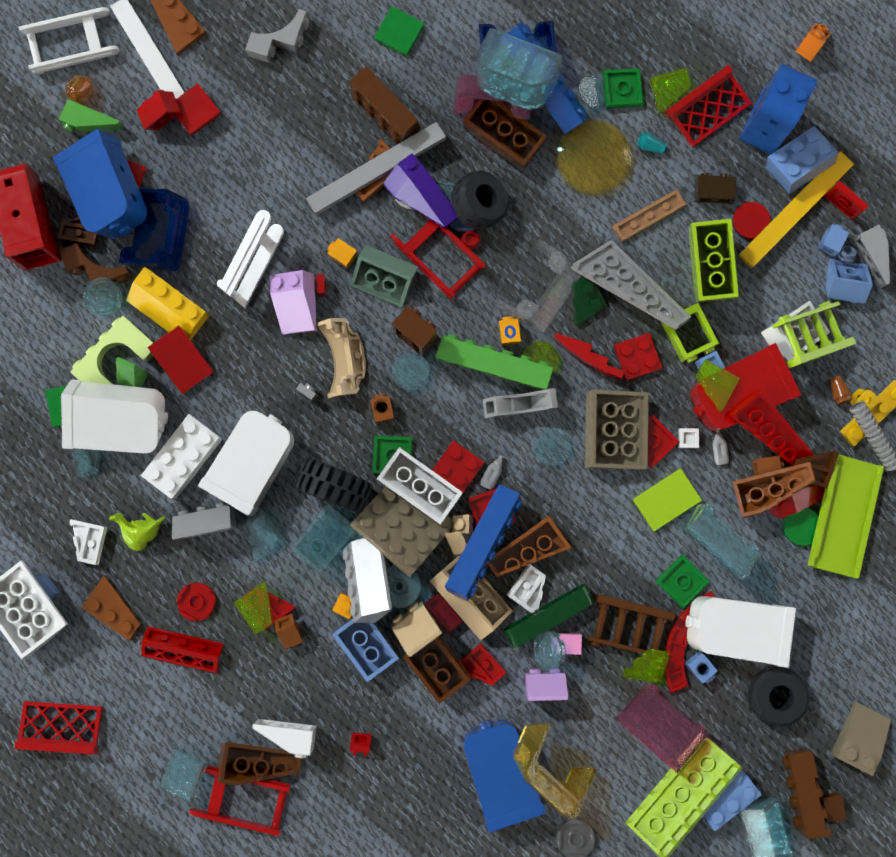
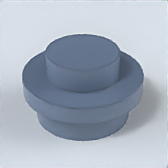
M845 245L837 255L842 262L852 263L856 259L857 252L852 246Z

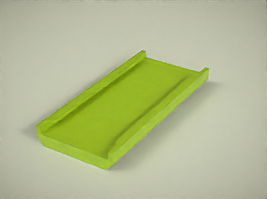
M838 455L828 488H825L807 566L859 579L884 466Z
M700 733L625 823L660 857H669L743 768L703 733Z

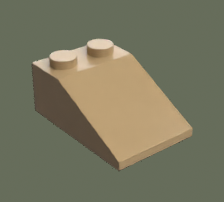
M422 601L410 605L406 613L395 616L390 624L409 657L442 634L436 620Z

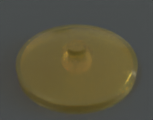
M600 120L583 121L564 134L559 142L556 153L557 168L562 179L574 190L588 195L604 194L618 187L627 176L632 160L631 148L625 135L614 125Z

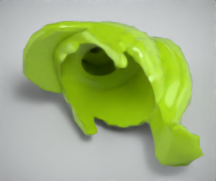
M121 513L111 515L109 520L115 521L120 525L122 538L129 548L134 551H141L147 546L148 542L156 537L160 525L166 518L164 515L155 520L150 515L143 513L142 516L146 520L127 522Z

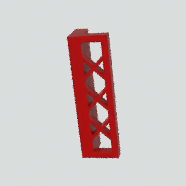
M148 626L142 638L141 656L217 673L223 643ZM147 647L154 648L156 652L147 650ZM166 652H172L175 656H170ZM185 656H190L194 660H188ZM208 660L214 663L213 665L206 664L204 661Z

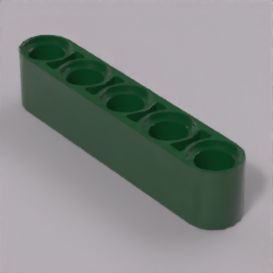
M581 584L508 625L503 631L513 648L519 647L591 606L595 600L587 585Z

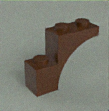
M77 243L59 249L66 271L71 275H80L86 270L91 286L95 289L105 290L110 287V284L116 282L117 284L125 283L128 281L127 278L132 277L130 269L126 266L106 268L94 264L88 259L83 248Z

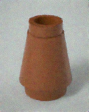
M841 375L831 378L834 402L837 405H842L852 401V393Z

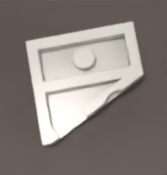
M70 519V526H73L75 535L73 541L76 546L77 561L99 565L108 527Z
M531 564L527 565L507 593V596L529 612H534L539 608L540 599L542 600V587L545 583L546 575Z

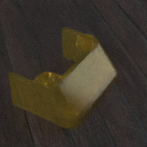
M549 723L526 725L514 751V761L522 776L533 789L565 818L578 817L597 769L595 767L571 768L566 782L556 780L536 761L551 725Z

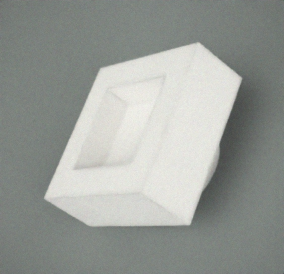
M679 428L678 448H699V429Z

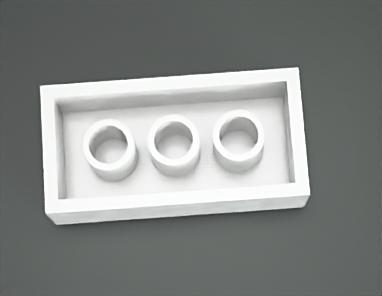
M188 414L141 476L169 498L176 500L223 438L194 416Z

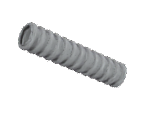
M859 401L853 404L850 412L853 413V417L856 418V422L859 423V427L862 428L861 430L864 432L865 437H868V442H871L870 445L873 447L882 465L885 466V470H896V452L893 450L878 422L875 421L876 419L872 416V412L869 411V407L866 406L867 403Z

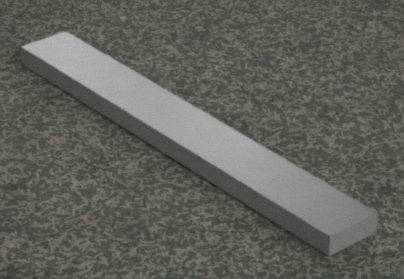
M437 122L306 199L315 215H318L392 172L397 163L411 153L417 157L445 141L446 136Z

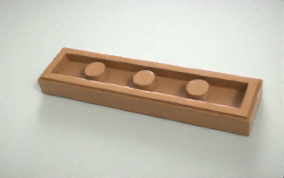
M678 189L616 223L612 228L622 243L686 207L687 204Z

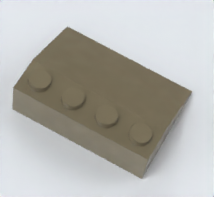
M591 390L586 392L585 468L647 469L648 392Z

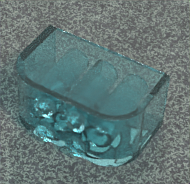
M490 28L477 53V84L483 92L496 99L505 100L514 106H520L525 109L540 108L548 102L559 81L563 55Z

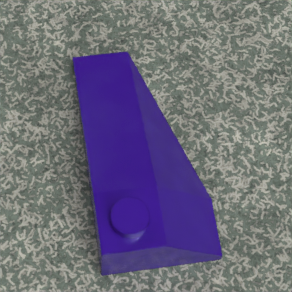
M413 153L397 163L383 183L395 199L406 203L413 210L426 215V218L443 228H446L458 219L451 203Z

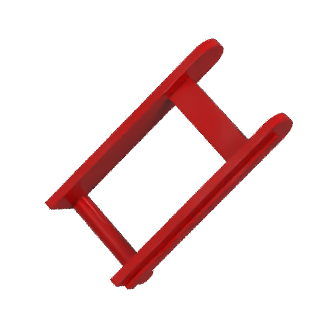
M430 219L405 245L394 234L390 235L394 245L418 266L449 299L453 298L480 269L485 267V264L448 227L443 228ZM437 229L475 264L450 289L414 254Z
M200 765L199 771L215 775L207 811L191 808L189 814L207 820L279 836L280 821L286 794L290 790V784L270 779L252 782V784L279 790L272 826L219 814L226 784L218 783V767Z

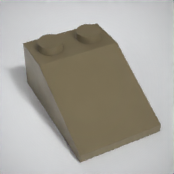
M854 702L831 751V755L873 776L882 758L891 719Z

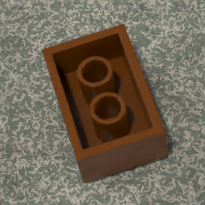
M406 306L392 323L394 334L420 356L424 357L437 341L436 325L430 320H423L422 314L416 308L412 307L410 309Z
M441 635L411 657L407 653L403 656L438 704L464 686L472 677Z

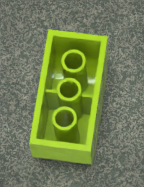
M722 219L691 223L689 226V245L696 302L739 297L732 220Z

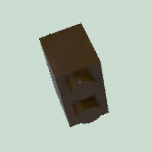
M701 173L695 179L694 202L732 204L735 201L736 177H731L730 174L712 176L711 173Z

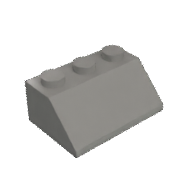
M224 502L215 504L216 508L208 509V506L196 508L197 512L190 513L189 510L177 512L178 516L172 517V539L182 540L237 528L233 506L227 505Z

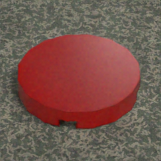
M747 202L735 210L732 226L740 237L754 240L770 223L771 217L763 205L757 202Z
M200 582L188 584L183 587L177 597L178 610L188 620H204L213 613L216 606V596L213 590L206 584Z

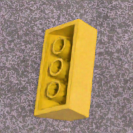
M146 267L142 269L133 281L126 299L127 302L168 332L179 325L190 341L210 316L206 311Z

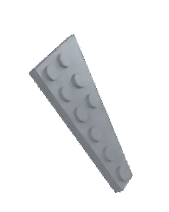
M612 240L571 266V269L675 330L687 323L691 318L681 306Z

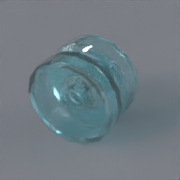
M396 565L387 568L386 573L392 607L395 609H405L418 600L421 593V582L417 573L414 572L408 577ZM397 583H401L403 585L402 590L396 589L398 585Z

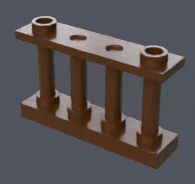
M601 594L596 595L595 601L600 602L599 606L601 608L594 637L589 635L586 637L587 640L591 641V645L602 647V644L646 654L647 659L659 661V658L665 659L664 654L658 653L664 625L668 619L674 620L675 613ZM611 605L619 607L618 611H620L613 641L601 639L607 612ZM630 610L636 611L638 616L632 646L621 644L627 613L629 614ZM649 615L656 616L657 620L651 651L639 648L645 621Z

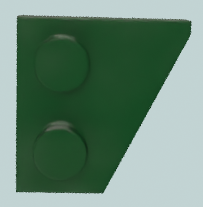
M584 276L572 283L575 316L573 322L575 325L580 324L607 307L596 283Z

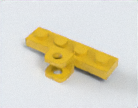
M893 380L878 396L871 390L857 389L851 396V405L859 401H865L867 403L866 406L870 409L869 411L873 414L872 416L875 417V421L879 424L896 408V380ZM853 418L840 431L851 446L857 445L865 437L864 432L861 430L862 428L856 422V418Z

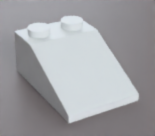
M808 301L789 313V315L793 317L815 308ZM819 316V318H820V320H821V323H822V325H823V328H824V330H825V332H826V335H827V334L830 333V331H829V329L827 328V326L825 325V323L823 322V320L821 319V317ZM811 317L804 318L814 343L818 342L820 339ZM797 321L792 322L791 325L801 350L805 351L808 347ZM771 325L761 332L769 345L777 344L785 362L794 358L793 349L783 326L773 329Z
M258 719L253 724V729L287 752L295 754V757L306 758L314 750L317 727L315 725Z

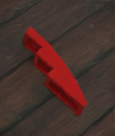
M558 333L555 334L553 340L583 364L617 380L623 378L624 370L606 365L608 357L590 352L592 344Z

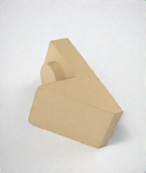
M473 515L452 516L454 524L452 533H445V536L454 555L462 554L473 534Z

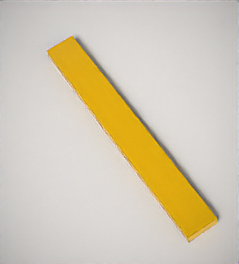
M840 151L836 163L816 176L738 257L752 269L854 163Z

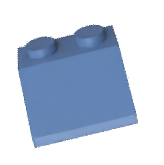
M830 258L826 280L827 298L865 304L873 285L868 264L845 263L841 260Z

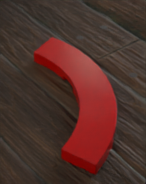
M710 591L702 596L714 597V594ZM691 604L683 610L673 624L666 642L664 671L670 693L689 686L685 674L684 654L688 644L686 618L690 615Z

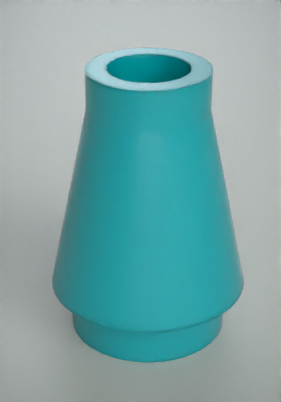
M642 132L637 142L640 150L663 154L666 148L665 143L649 132Z

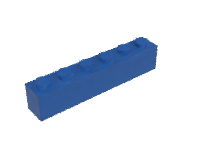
M521 22L499 40L524 76L552 84L549 85L542 95V83L528 80L537 87V94L540 99L543 100L545 98L544 105L564 134H566L587 118L586 110L576 101L574 92L565 85L563 76L557 73L553 67L552 60L546 57L542 51L541 44L535 41L531 35V29Z
M500 484L498 485L445 584L447 592L466 601L470 597H474L478 589L476 585L479 579L482 580L484 578L488 562L491 563L493 561L497 545L500 546L502 544L506 528L509 529L511 527L515 511L518 512L521 508L520 493Z

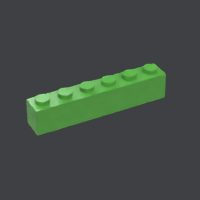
M451 334L441 338L436 355L438 360L541 390L548 389L553 372V367H550L548 362L539 360V363L532 362V358L524 355L518 358L513 356V352L502 350V353L497 352L493 346L484 344V347L476 345L477 342L468 339L465 342L459 341V337Z

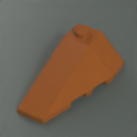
M807 462L733 481L741 517L746 518L764 513L815 482L811 463Z

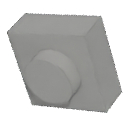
M300 383L296 388L298 392L313 402L317 398V394L314 393L316 389L308 383L305 386Z

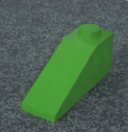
M69 99L59 117L63 128L74 132V130L93 132L96 129L113 131L123 130L124 128L119 120Z
M120 357L116 359L117 383L122 386L142 387L149 372Z

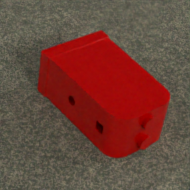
M27 163L0 170V232L6 258L24 271L62 261L41 180Z
M774 343L743 360L703 378L691 388L690 398L695 406L693 407L695 416L697 418L700 417L703 425L708 430L716 432L738 423L728 413L757 389L764 393L774 407L801 396V393L777 344Z

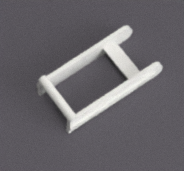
M100 7L19 26V30L28 37L34 64L28 65L32 73L43 74L46 71L118 54V46L101 48L94 21L95 19L108 16L110 14L109 9ZM83 22L90 51L49 61H41L35 37L36 33Z
M261 210L256 214L223 280L217 281V286L245 309L284 235V229L278 224L272 225L267 234L265 233L271 222V215L266 210ZM260 244L261 246L258 249L243 281L241 282L238 290L235 291L251 258L253 257L258 245Z

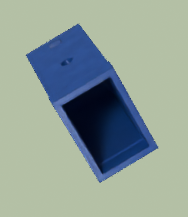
M782 63L761 91L739 140L766 153L773 154L799 121L815 88L817 79Z
M96 129L52 157L81 223L87 231L116 239L131 233L132 229L144 222L147 216V208L119 138Z
M505 719L494 722L486 720L479 723V727L469 730L464 737V751L485 816L488 832L490 833L546 814L514 724Z

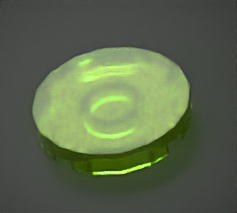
M537 341L530 344L522 354L532 358V362L539 363V360L550 363V367H553L552 374L558 368V352L551 344L545 341Z

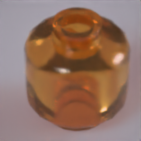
M74 75L65 85V94L71 101L84 103L94 92L92 81L85 75Z

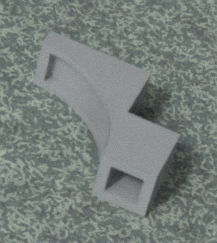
M299 9L294 19L279 31L268 34L251 32L245 48L247 55L269 63L271 57L274 58L275 46L296 52L297 48L302 46L303 31L307 30L309 26L306 11Z
M556 389L483 399L485 418L533 414L558 408Z

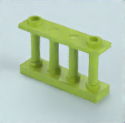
M830 301L824 302L819 305L820 308L790 317L789 314L778 318V323L772 325L773 329L781 326L784 327L793 349L794 358L786 361L789 368L856 344L854 337L845 339V336L842 337L831 310L840 305L839 301L832 304ZM824 312L835 338L833 340L834 344L828 340L819 318V313ZM811 317L821 341L820 349L818 345L815 346L804 318ZM797 321L808 347L807 353L801 350L791 325L792 322Z

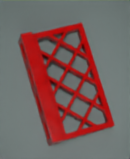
M730 65L724 67L664 112L668 118L671 117L691 147L702 141L752 103L731 73L733 70ZM727 79L733 85L732 92L723 90V84ZM710 92L718 93L717 102L708 101ZM722 94L731 95L730 105L721 103ZM734 97H741L745 104L741 107L734 106ZM696 102L704 104L702 113L693 112ZM707 104L716 106L715 116L706 114ZM720 107L729 108L726 118L719 116ZM681 113L689 114L688 124L681 123L677 116ZM692 115L702 117L700 126L691 125ZM705 117L714 119L712 128L704 127ZM690 128L700 130L699 138L695 141L689 135Z
M23 701L18 741H15L14 749L98 755L99 747L97 745L102 706ZM28 706H36L40 713L31 719L27 714ZM51 707H55L59 714L50 720L45 712ZM69 709H75L79 715L70 722L64 714ZM89 710H97L96 719L89 723L84 714ZM43 715L48 724L39 730L34 721ZM62 716L67 725L59 731L53 723ZM82 718L87 726L78 732L72 724ZM32 725L37 733L31 738H25V729ZM51 726L57 734L51 739H46L42 732ZM70 727L76 735L71 740H66L62 733ZM89 728L94 733L93 742H86L81 736Z

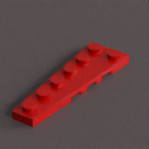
M757 389L728 413L736 422L750 431L756 438L765 443L792 466H794L797 458L814 455L760 389Z

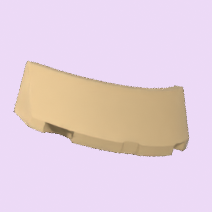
M330 318L317 322V327L322 331L331 347L334 359V379L332 387L327 394L328 398L356 394L360 389L359 384L361 379H364L366 370L364 347L358 333L352 331L346 318Z

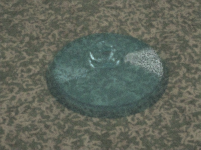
M585 76L579 85V93L582 100L592 108L602 107L605 104L603 83L595 76Z

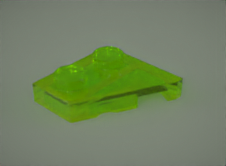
M687 68L649 78L658 114L662 113L691 87Z
M706 359L695 375V379L702 385L707 396L712 399L717 410L721 412L740 378Z
M266 581L234 602L255 635L273 623Z
M648 649L643 653V656L633 661L631 668L623 670V677L660 683L669 659V652Z

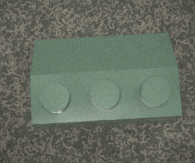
M366 245L358 256L350 286L402 308L414 282L418 266Z

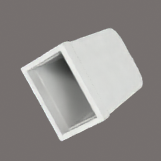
M71 379L61 394L62 448L64 449L78 448L150 453L156 448L164 431L165 424L168 421V413L165 412L164 396L156 389L83 382Z
M257 411L246 412L240 418L198 486L246 515L254 517L259 509V505L294 446L293 434L281 425L282 421L271 414L266 417Z
M700 596L692 602L690 615L686 618V627H688L687 641L693 649L707 654L768 663L788 668L796 608Z

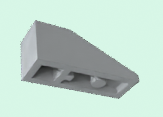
M877 225L854 238V241L879 287L882 288L890 283L889 244L886 231L880 225Z

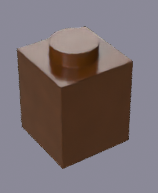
M838 792L822 794L823 797L819 800L824 809H826L828 816L824 821L828 822V824H838L840 820H846L842 795Z

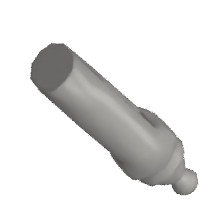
M716 431L712 444L716 465L728 464L727 442L720 431Z
M502 455L488 466L481 479V486L489 490L494 488L502 473V459L504 458Z

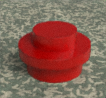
M466 231L462 235L461 241L472 250L479 246L480 236L475 231Z

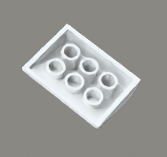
M21 560L0 576V630L19 657L23 659L34 654L47 644L67 625V622L23 560Z

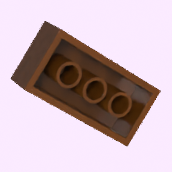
M367 66L349 81L352 99L358 105L361 103L365 107L364 111L366 114L378 121L377 125L381 130L389 132L390 139L396 145L419 132L416 117Z
M487 91L463 120V128L522 172L543 147L547 138L544 133Z

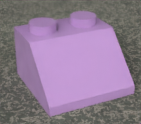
M550 668L549 672H541V669H529V673H525L526 697L528 701L568 700L566 673L564 671L561 672L560 668Z

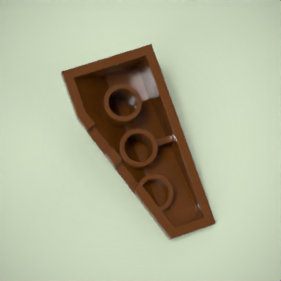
M224 742L221 743L218 760V783L243 785L300 773L302 758L295 757V754L289 753L286 750Z

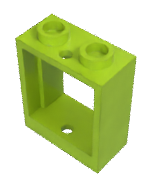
M699 303L684 310L690 316L696 315L710 343L686 353L675 329L661 322L681 363L686 360L690 363L698 359L697 355L702 352L705 355L709 354L719 344Z

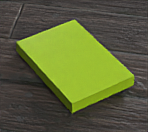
M681 468L632 499L653 532L702 501Z

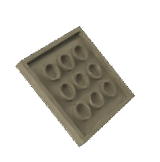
M385 486L350 526L410 577L445 537V533L452 529L454 524L448 515L441 524L437 523Z

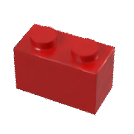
M164 90L154 92L151 98L145 100L136 109L144 130L158 131L181 113L174 93Z

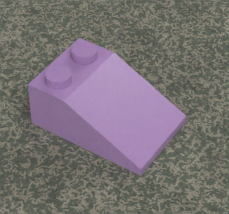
M299 270L270 275V294L282 334L317 331L315 274Z

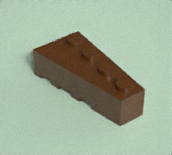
M808 748L784 751L785 757L782 758L784 769H787L788 773L786 785L791 790L792 797H789L791 809H794L795 817H792L794 828L807 839L832 836L831 829L825 826L824 819L828 818L826 809H824L819 800L822 799L823 795L819 784L815 782V779H818V773L813 752Z

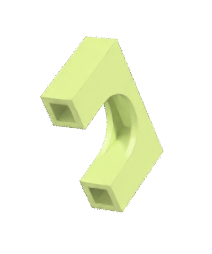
M119 317L112 323L113 327L99 337L100 341L86 351V356L82 360L80 359L75 362L71 373L83 382L115 385L105 376L102 369V360L105 353L115 346H128L148 363L153 354L147 347L154 342L126 317Z

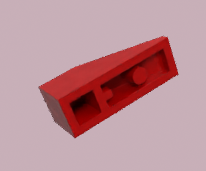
M814 484L806 486L770 508L771 515L779 519L798 513L821 501L825 491L824 487Z

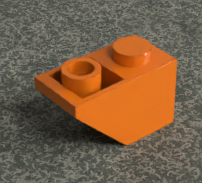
M815 23L795 52L811 62L831 32H829L825 25Z

